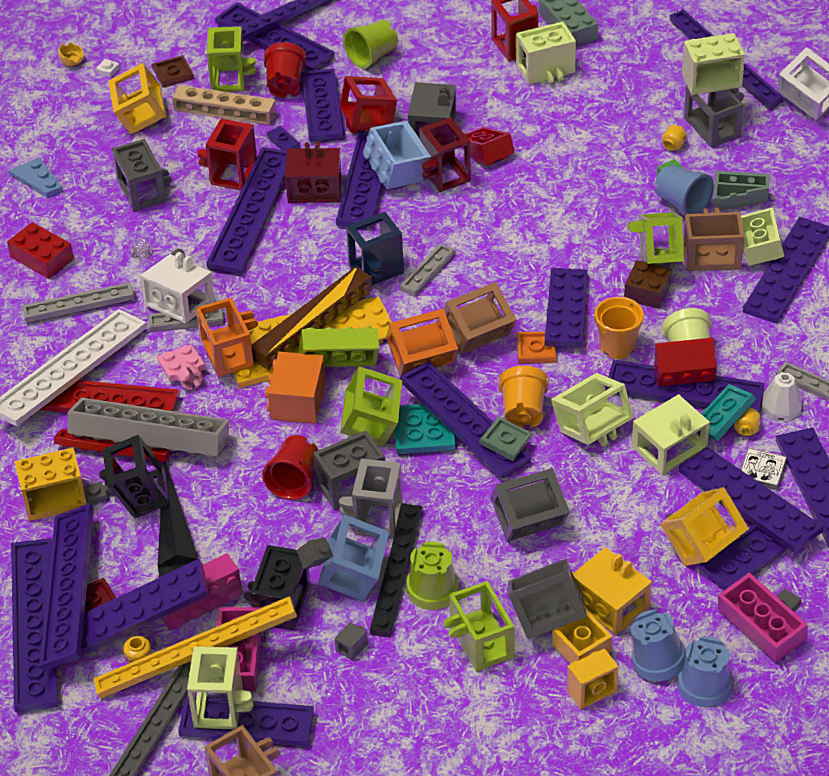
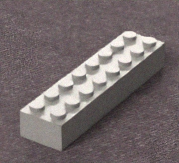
M81 397L68 411V433L78 437L89 436L98 440L108 439L116 443L139 435L150 448L160 447L167 448L169 451L180 450L186 451L188 454L199 453L205 454L207 457H215L219 455L229 441V420Z

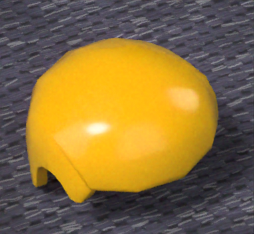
M69 42L67 45L60 44L58 48L59 59L64 65L75 66L83 61L84 52L79 45Z

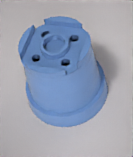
M670 164V167L665 166L656 178L655 184H657V189H655V194L677 207L678 211L684 215L701 214L703 208L708 206L713 195L714 182L712 177L702 172H692L674 164Z
M649 610L639 614L634 619L633 626L631 624L633 668L640 677L650 681H664L678 675L683 669L686 649L676 633L671 616L663 612L664 614L657 613V610Z
M703 636L699 640L689 643L686 649L683 669L679 672L677 678V689L680 695L688 703L698 707L709 708L724 703L730 697L733 689V678L729 669L730 652L723 645L724 643L715 637Z

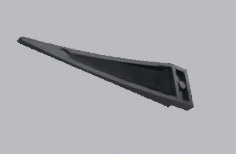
M163 462V467L165 469L170 504L160 508L157 563L159 577L198 559L166 462Z

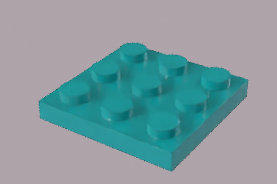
M423 404L400 406L398 424L395 427L397 454L455 450L454 433Z

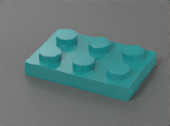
M728 384L701 413L710 422L708 437L716 441L723 437L726 431L737 422L739 417L756 400L754 395Z

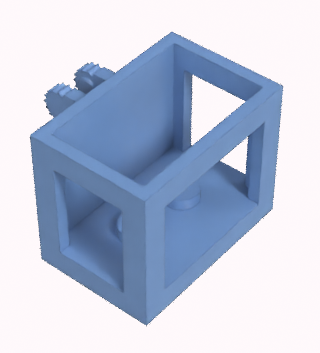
M343 514L329 537L328 544L333 557L323 563L318 584L364 601L378 581L389 531ZM349 526L376 536L371 546L347 538Z

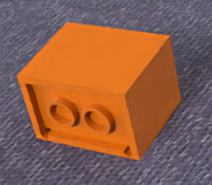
M278 352L277 359L273 360L274 371L269 375L270 386L266 387L265 398H268L267 411L270 412V419L316 424L326 384L324 355Z

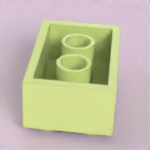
M773 207L741 215L744 232L743 249L748 266L784 257Z

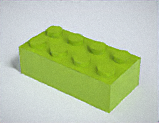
M331 327L325 329H302L299 343V353L324 355L325 367L376 366L380 349L378 328L371 327L353 329L352 327L344 329H334Z

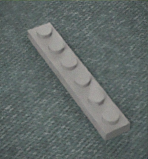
M128 282L22 305L25 321L29 323L130 301L135 298L131 283Z

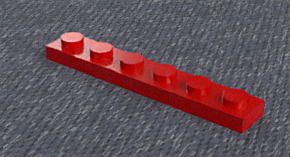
M60 429L54 436V444L61 445L62 447H76L81 450H95L99 453H103L102 449L117 444L108 439L98 440L89 436L78 437L74 434H69L66 429ZM148 446L159 462H166L172 454V451H169L167 448H150ZM133 447L115 454L118 456L134 457Z

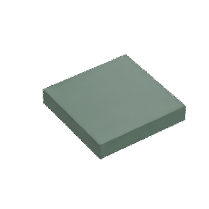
M499 416L481 437L479 444L514 461L532 439L533 434Z

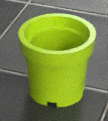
M381 19L364 26H354L345 31L343 36L344 49L348 58L355 66L366 69L373 65L377 59L397 47L398 35L396 30H392L390 27L392 24L389 21Z
M424 542L421 547L415 548L411 553L406 594L409 600L417 607L426 610H438L449 606V594L459 591L458 577L453 568L451 551H448L445 545L440 542Z

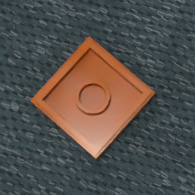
M545 331L517 332L518 364L556 363L555 346H545Z

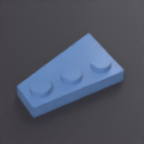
M40 158L8 170L9 176L17 177L24 185L27 183L32 186L34 191L46 198L63 192L60 183Z

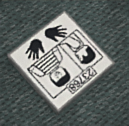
M748 448L741 470L765 487L777 490L787 457Z

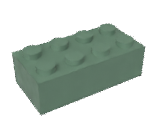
M538 0L539 15L548 25L564 22L576 40V47L598 40V23L578 0Z

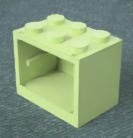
M735 33L684 41L682 75L691 95L742 87L745 54Z

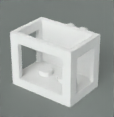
M806 47L779 74L778 92L817 121L829 109V81L807 65L808 58L827 73H829V63ZM801 64V66L792 75H790Z
M178 252L175 256L169 254L140 275L144 305L185 324L197 316V307L215 302L211 271L194 265L192 257H184V254ZM204 283L206 295L196 291ZM187 296L201 301V303L189 311Z

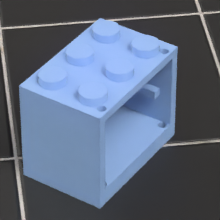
M408 121L370 128L363 150L364 157L369 161L372 169L376 172L386 189L423 182L422 172L425 170L422 169V164L431 159L430 154Z

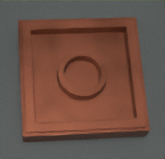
M183 55L152 64V69L162 88L194 79V74Z

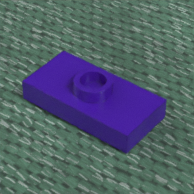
M281 126L266 132L267 138L280 150L287 151V149L300 148V143Z

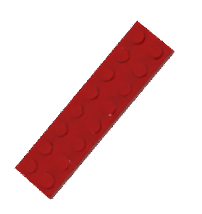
M78 380L39 410L68 413L82 397L175 411L179 398V389Z

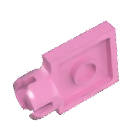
M192 344L156 356L158 364L170 382L177 380L188 390H193L190 385L192 383L196 388L201 385L203 381L201 371L206 370L205 364Z

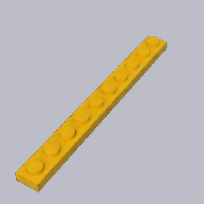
M289 596L95 677L94 683L97 695L101 699L192 661L194 647H226L297 617L293 601Z

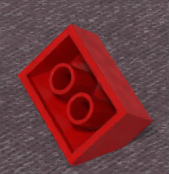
M713 337L655 343L654 373L658 387L715 381L716 360Z

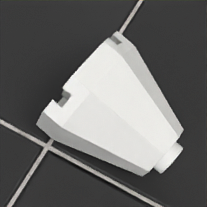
M780 373L774 377L763 393L762 411L772 420L784 418L783 421H790L801 414L802 396L795 378L790 373Z

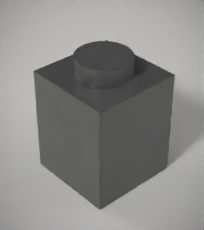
M326 537L310 540L296 550L304 569L320 566L333 557Z
M351 622L335 637L336 651L352 661L368 644L367 631L363 627Z

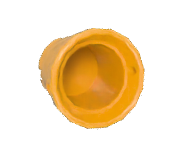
M612 297L600 302L595 308L594 319L598 328L601 352L603 354L604 351L609 353V357L612 359L629 357L630 352L633 350L635 352L638 332L643 324L644 312L642 307L636 301L627 297Z
M515 366L502 372L499 376V391L503 396L504 418L523 429L524 425L530 424V428H533L543 421L544 397L549 386V378L544 371L532 366Z

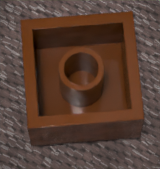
M636 260L625 283L624 297L632 299L638 304L660 309L671 284L672 269Z

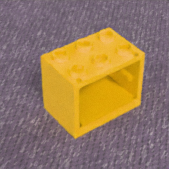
M73 447L14 461L28 521L66 513L87 505Z

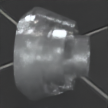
M144 237L136 238L129 250V254L136 259L150 258L154 253L150 241Z

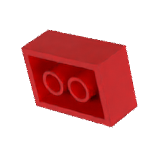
M31 222L7 241L9 254L12 259L47 279H50L74 260L71 243L34 222Z

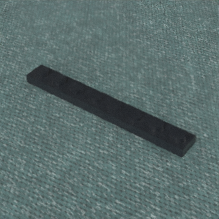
M402 505L370 626V635L391 637L423 506Z

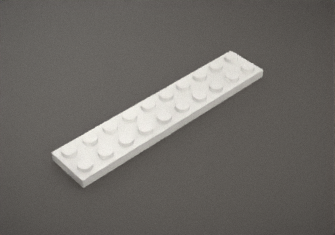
M118 309L0 397V418L15 426L20 425L147 328L146 322Z

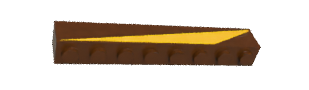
M355 266L251 345L253 361L267 370L271 368L273 360L277 359L278 352L291 353L299 346L302 329H322L338 315L344 313L350 306L357 303L363 296L369 294L372 290L371 276Z

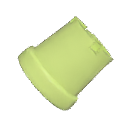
M686 308L673 312L666 317L662 323V332L668 342L711 338L710 330L712 323L708 313L704 310Z

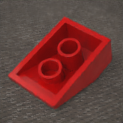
M481 127L465 134L470 140L471 157L476 162L486 166L494 164V161L498 159H507L509 155L515 153L511 134L508 132Z

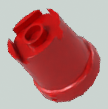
M278 42L270 45L265 50L263 56L267 76L266 86L269 88L270 94L276 97L286 98L288 94H291V97L295 96L299 92L302 72L307 63L306 53L298 45L289 42Z
M288 436L281 444L275 456L266 463L262 471V480L266 488L282 499H302L309 494L312 488L313 472L315 469L313 453L318 451L315 443L312 442L310 444L306 442L307 438L304 436Z

